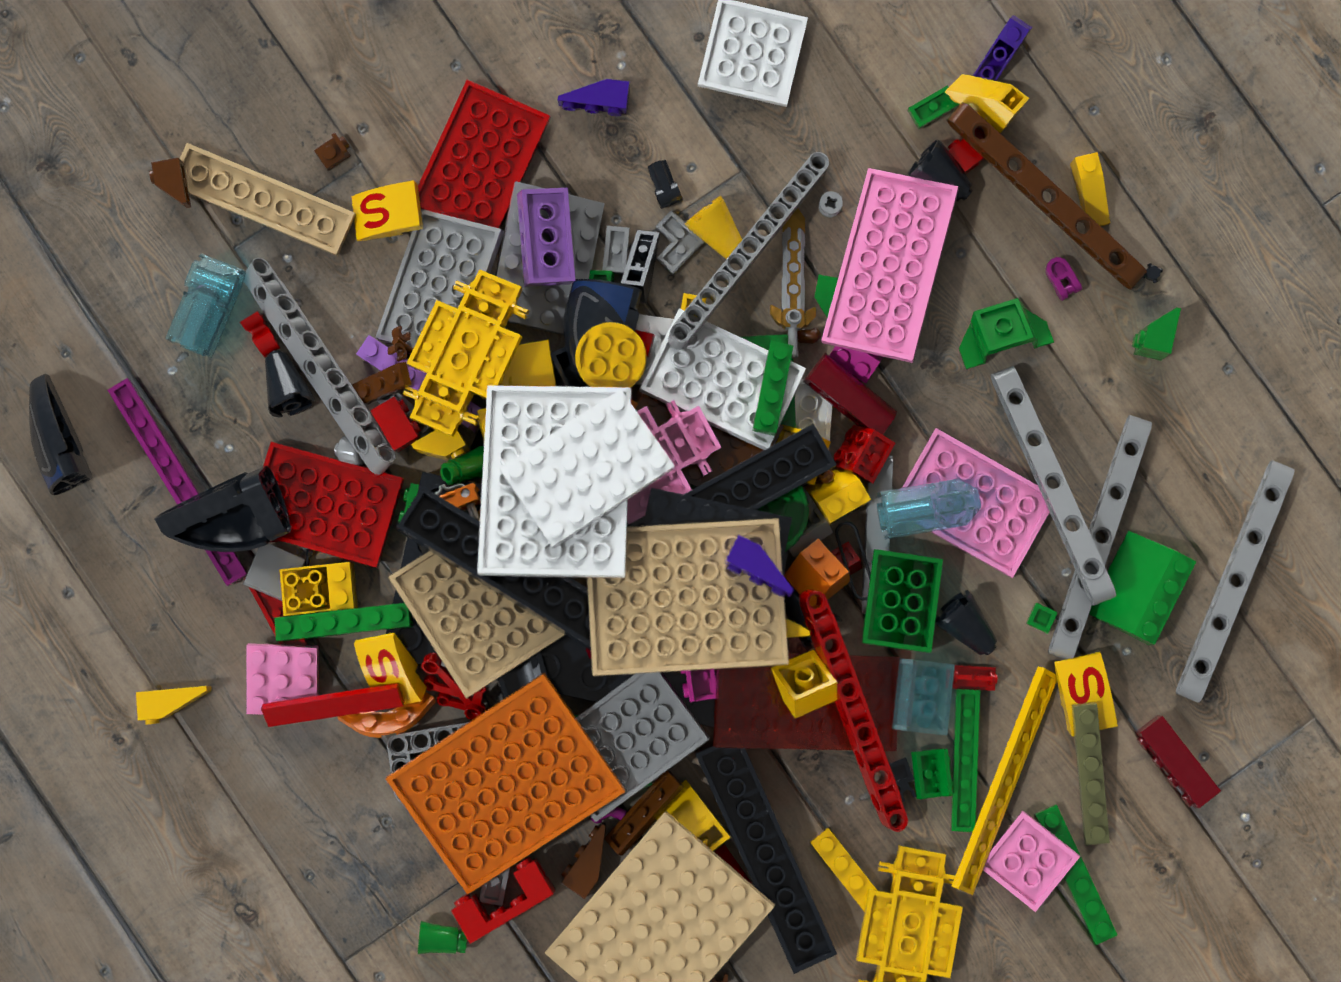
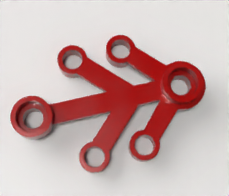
M429 653L425 656L422 662V669L428 674H438L447 684L438 683V679L432 675L425 676L423 680L427 687L426 690L439 692L436 699L439 705L464 710L465 716L470 720L487 711L486 705L482 703L483 693L486 691L487 686L473 695V699L471 697L466 699L450 673L441 666L442 660L438 654ZM452 696L459 697L460 700L453 699Z

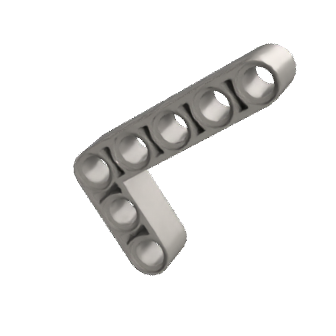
M467 723L391 736L387 742L391 773L397 770L399 762L407 764L413 760V753L424 752L440 742L439 735L443 730L449 731L452 734ZM420 734L425 735L428 739V744L424 748L419 747L416 742ZM397 738L402 739L405 743V747L401 752L396 751L393 747V743ZM394 792V795H395L396 799L401 802V800L398 798V796H397L396 793Z

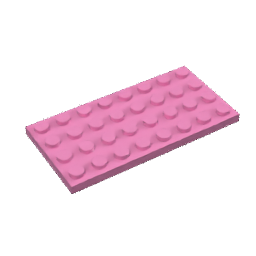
M868 168L822 336V343L913 363L959 190L958 186Z

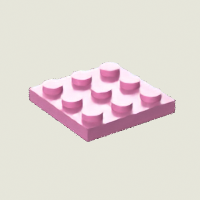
M248 643L246 646L247 714L263 715L261 711L262 704L318 696L319 646Z
M1022 811L991 849L983 871L1036 912L1079 859L1080 855L1026 812Z

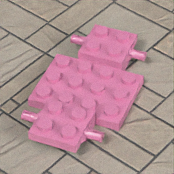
M675 400L667 403L666 406L672 418L659 427L647 406L636 411L675 465V469L628 499V525L645 516L651 488L683 495L692 490L681 471L682 468L691 464H698L703 476L712 472L706 458L712 452L720 449L721 446L699 406L690 411L680 412Z

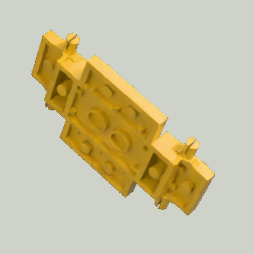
M480 269L475 280L470 285L461 283L458 280L455 282L456 285H454L453 290L464 293L458 309L436 300L407 361L409 366L427 373L419 391L407 386L405 388L407 391L404 390L403 395L415 399V407L410 418L454 437L463 420L475 426L478 423L477 421H479V416L467 412L473 393L487 399V386L501 385L523 338L520 334L505 329L509 318L514 314L526 319L529 314L528 309L517 306L518 299L523 290L521 286Z
M898 845L897 856L893 864L879 862V865L884 867L878 866V871L892 873L891 893L873 889L868 890L856 960L859 962L877 965L876 974L872 982H926L927 974L946 978L951 977L963 907L940 902L943 883L953 884L955 875L945 874L946 854ZM858 979V982H870Z

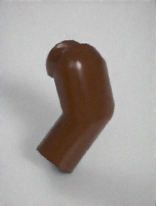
M817 328L797 331V341L800 343L813 344L821 338V332Z
M830 469L819 475L815 484L819 482L831 483L835 477L834 472Z

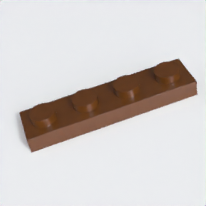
M406 362L396 363L352 384L365 406L412 385Z
M666 770L604 839L618 855L623 856L684 788L682 783L671 771Z

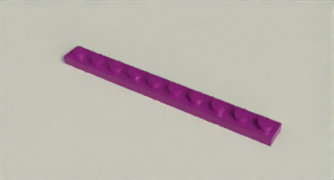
M126 378L108 389L109 394L176 504L199 494L130 379ZM205 550L226 586L232 585L247 575L248 572L235 552Z

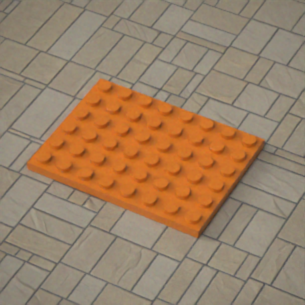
M545 673L386 777V781L467 895L605 806L626 790Z

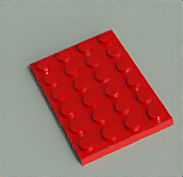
M466 80L418 184L421 209L500 229L509 211L514 183L516 181L522 182L551 116L470 80Z
M270 442L263 467L268 466L278 482L291 525V533L275 540L378 568L404 478L387 473L374 474L369 468Z

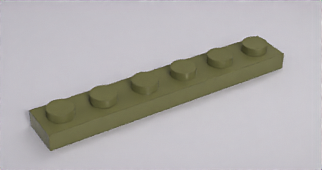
M1097 703L1072 705L1084 843L1086 846L1110 843Z

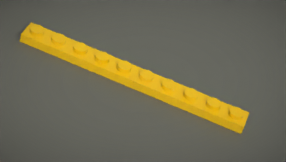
M1037 667L955 875L952 887L970 895L974 894L1057 682L1056 674L1046 668Z

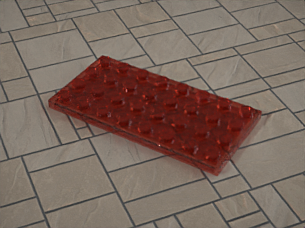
M788 653V660L793 659L802 654ZM849 655L884 751H897L900 657ZM777 665L716 669L713 747L852 750L835 701L798 718H794L782 699L772 673V667ZM848 683L842 688L843 694L849 691ZM864 727L859 730V738L865 734Z

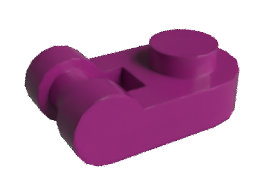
M1055 257L1047 263L1045 267L1046 275L1061 301L1067 299L1069 294L1082 290L1078 278L1065 259ZM1067 278L1069 284L1064 287L1061 281Z

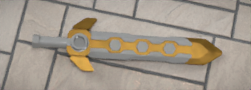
M799 208L782 227L783 278L781 309L770 305V315L778 326L781 325L784 330H788V344L793 345L791 358L798 357L797 331L803 329L804 326L807 327L816 317V307L804 313L805 217Z

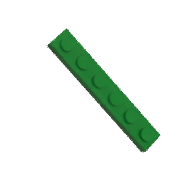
M405 603L275 618L276 641L278 642L413 627L412 614Z
M956 689L951 831L973 832L976 825L980 690Z
M1056 804L1034 814L1039 824L1080 855ZM1080 855L1079 859L1064 876V879L1094 944L1098 945L1118 934Z

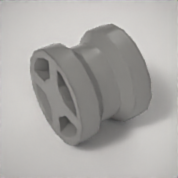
M833 191L823 194L819 202L820 213L828 218L837 216L842 208V197Z

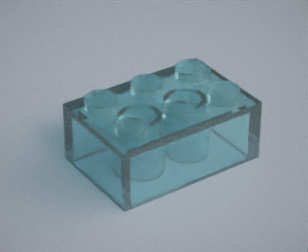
M900 658L892 729L938 735L948 734L955 665Z

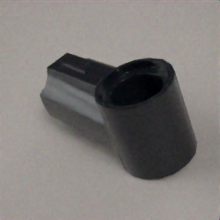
M659 160L649 165V174L655 186L654 191L660 208L663 209L682 202L683 199L676 182L674 183L667 161Z

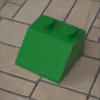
M1176 307L1147 325L1138 334H1135L1132 342V347L1135 348L1134 355L1160 361L1170 355L1181 308Z

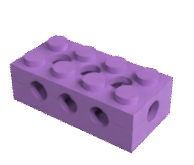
M568 188L522 189L517 194L524 287L572 284L575 281ZM540 210H545L548 213V219L540 215ZM542 233L549 235L550 242L543 240ZM544 256L551 258L552 266L544 262Z

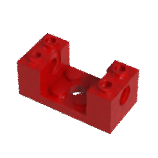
M529 856L516 865L517 869L513 874L524 893L511 900L510 907L505 909L504 906H501L488 915L482 903L479 902L477 894L473 896L465 894L454 902L455 907L451 912L470 944L554 894L556 889L537 857L532 860Z

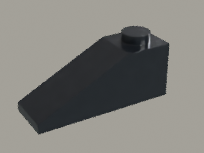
M637 230L621 280V284L633 286L642 291L640 303H646L651 288L660 237L659 232Z

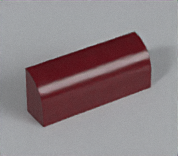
M824 353L803 381L854 424L875 429L882 435L897 414V410L827 353Z

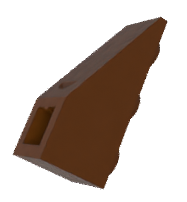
M605 823L600 827L595 825L589 834L591 841L587 847L582 844L575 854L578 858L573 866L568 864L561 874L564 877L562 884L584 900L599 879L606 829Z

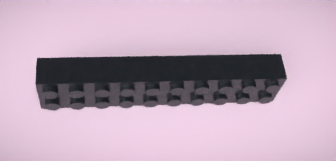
M813 423L684 495L758 510L837 465ZM645 516L627 525V527L643 526Z
M422 486L396 526L398 532L591 650L587 587L570 577L478 575L480 521Z
M739 734L695 753L755 888L775 904L768 917L793 973H798L837 955Z

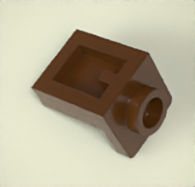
M335 132L331 134L332 139L314 150L328 171L351 156L347 151L350 148L349 144L343 136L339 138Z

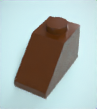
M178 157L151 162L152 170L149 171L152 184H155L162 192L184 207L191 208L185 167L181 159Z

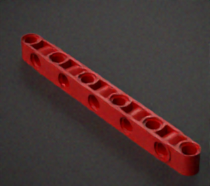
M811 589L805 590L799 597V603L805 617L806 626L810 631V637L817 655L837 682V700L835 704L871 801L883 826L896 832L903 831L908 824V817L902 803V798L835 616L824 593ZM815 595L817 601L816 604L813 607H811L809 600L811 596ZM831 639L833 646L827 651L826 643ZM848 683L849 691L843 694L842 688ZM864 727L865 734L859 738V730ZM881 771L880 779L875 781V774ZM897 814L896 822L891 824L892 816Z

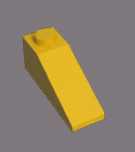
M1098 152L1075 157L1070 166L1081 208L1100 226L1109 225L1110 217L1104 176Z
M211 686L136 692L138 721L145 720V725L159 724L160 719L168 718L212 691Z

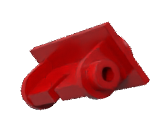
M949 665V689L995 691V684H997L998 679L996 667Z

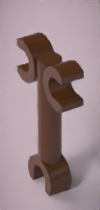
M402 326L392 330L393 345L388 348L389 355L397 353L398 362L404 360L407 356L410 357L413 348L406 343L410 340L411 333L407 332L402 335Z

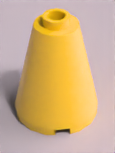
M720 195L711 201V205L703 207L685 223V226L722 257L727 259L742 241V237L724 199Z

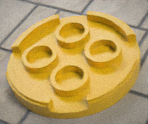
M614 322L602 323L588 330L580 339L575 354L576 367L581 378L590 387L631 388L638 382L645 370V346L639 335L628 326Z

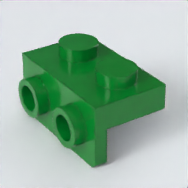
M948 749L911 752L916 799L953 796V781L950 773L951 760L948 755Z

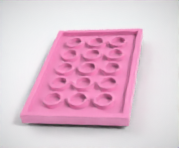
M937 428L933 431L891 506L892 511L1010 578L1014 577L1049 514L1048 507L1038 485Z

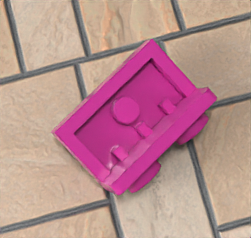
M835 346L829 355L864 383L868 382L883 359V356Z
M714 669L681 671V674H686L687 683L683 684L684 698L689 697L690 702L718 698Z

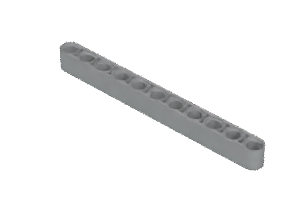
M815 152L806 160L674 323L668 336V342L672 348L680 350L689 344L822 179L829 165V159L824 153ZM813 163H817V164H819L822 168H821V169H817V168H815L812 164H813ZM799 180H805L808 185H802ZM790 196L795 202H789L785 197ZM772 213L779 214L781 219H775ZM758 230H764L768 235L762 236L758 233ZM744 247H751L754 253L746 252ZM730 264H737L741 269L734 270ZM724 281L727 287H720L716 282ZM709 298L713 301V304L707 305L702 299ZM695 315L699 318V321L692 322L688 316ZM674 333H682L685 336V339H677L674 336Z

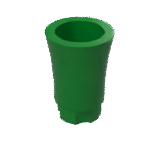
M478 446L466 454L443 463L440 471L443 481L447 485H453L483 478L484 446Z
M421 921L417 954L466 953L467 938L462 929L458 930V927H448Z

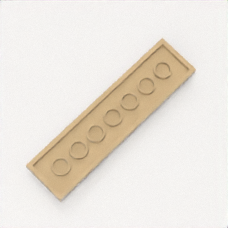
M186 144L180 159L184 163L190 195L336 256L339 255L356 215L354 212L194 145Z

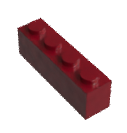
M1162 715L1155 716L1135 732L1139 737L1137 742L1144 750L1148 749L1152 753L1153 757L1151 759L1159 769L1163 768L1168 774L1166 779L1174 788L1178 787L1183 793L1181 798L1189 807L1201 808L1221 792Z

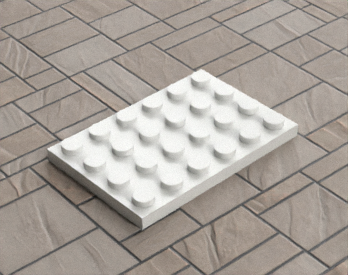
M679 309L639 391L665 404L675 400L676 405L682 412L690 411L699 406L710 425L760 449H768L774 436L752 431L768 350L707 321L684 349H674L669 345L668 336L672 326L684 312ZM694 315L688 316L692 322L699 321V318ZM674 333V336L677 339H685V336L682 333ZM792 361L790 362L778 428L806 370L805 367Z
M620 389L499 469L554 549L675 469V465Z

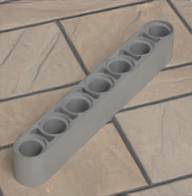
M892 455L888 456L874 484L867 482V493L871 501L866 504L864 552L870 571L874 549L889 551ZM863 564L862 597H867L870 580L865 564ZM867 600L862 601V615L866 613Z

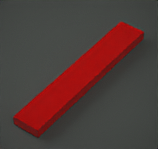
M398 683L266 703L262 704L261 711L268 727L403 707L404 698Z

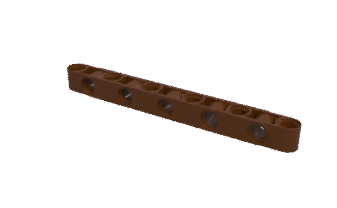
M962 102L950 115L947 123L971 147L1119 283L1129 290L1134 288L1147 273V270L1122 245L972 107ZM976 128L983 131V139H978L975 136ZM1009 160L1016 161L1018 165L1016 171L1010 169ZM1044 191L1051 194L1050 202H1046L1043 199ZM1078 222L1084 224V233H1080L1077 230ZM1112 253L1118 256L1119 261L1117 265L1113 264L1110 259Z

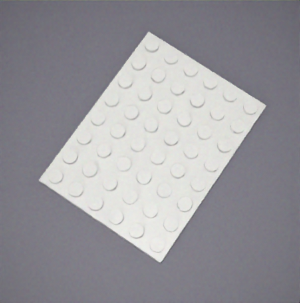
M487 386L478 575L625 578L628 500L553 549L499 468L620 389L631 403V388Z

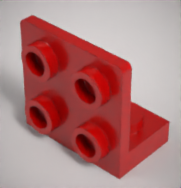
M853 425L846 432L842 446L834 454V461L837 465L835 468L851 471L865 481L874 484L895 442L875 429Z

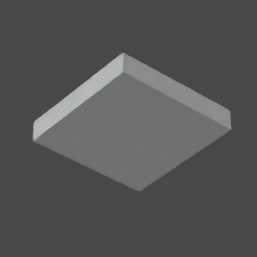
M270 544L259 547L243 585L282 601L279 569L302 567L305 559Z

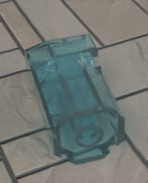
M201 253L198 256L201 259L200 262L195 260L191 265L184 285L189 287L188 292H183V297L165 339L173 344L175 342L179 343L180 347L212 358L243 286L246 272Z
M960 479L877 493V498H881V503H877L880 528L888 533L883 535L885 540L963 527L981 509L978 489Z

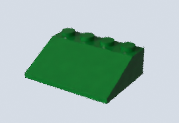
M1127 531L1107 571L1115 588L1116 597L1092 605L1089 615L1148 646L1155 645L1197 561L1171 548Z
M874 549L862 643L923 653L932 652L943 559Z

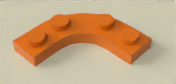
M425 692L422 701L404 704L403 707H397L387 712L371 711L338 716L337 718L362 735L382 738V735L393 733L398 735L412 728L436 703V700L432 695Z

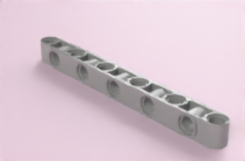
M262 258L253 259L243 274V280L253 294L257 304L369 470L374 474H383L395 461V451L270 264Z
M1011 366L991 374V380L1091 604L1096 605L1116 597L1112 581L1015 367ZM1016 396L1020 399L1021 403L1017 405L1012 404L1009 398ZM1036 438L1039 441V446H1031L1028 443V439ZM1055 480L1058 483V488L1051 489L1047 485V481ZM1066 523H1075L1077 531H1069L1066 528ZM1093 565L1096 568V574H1088L1085 566Z
M1132 415L1127 417L1089 527V532L1104 566L1152 427V422ZM1126 444L1134 447L1135 453L1133 456L1125 452ZM1112 487L1117 488L1120 492L1118 500L1113 499L1110 495ZM1097 531H1101L1105 535L1103 544L1098 543L1095 539ZM1093 565L1085 566L1088 574H1096L1097 571ZM1076 570L1074 571L1048 649V654L1062 659H1073L1092 606L1084 587L1080 583ZM1068 619H1072L1076 624L1072 632H1069L1065 627Z
M1271 460L1268 464L1178 682L1176 694L1197 703L1203 698L1294 475V469L1274 460ZM1268 489L1274 493L1273 501H1269L1266 497ZM1250 532L1255 533L1257 536L1255 544H1252L1248 539ZM1232 575L1238 576L1240 580L1238 587H1234L1231 584ZM1216 617L1222 621L1220 630H1216L1213 626V621ZM1199 660L1202 661L1205 666V669L1201 674L1198 673L1195 668V665Z

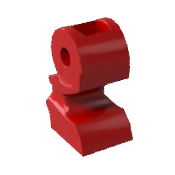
M259 311L240 322L243 328L252 334L253 343L265 358L268 357L270 352L281 349L276 338L271 333L272 330L266 325V320Z

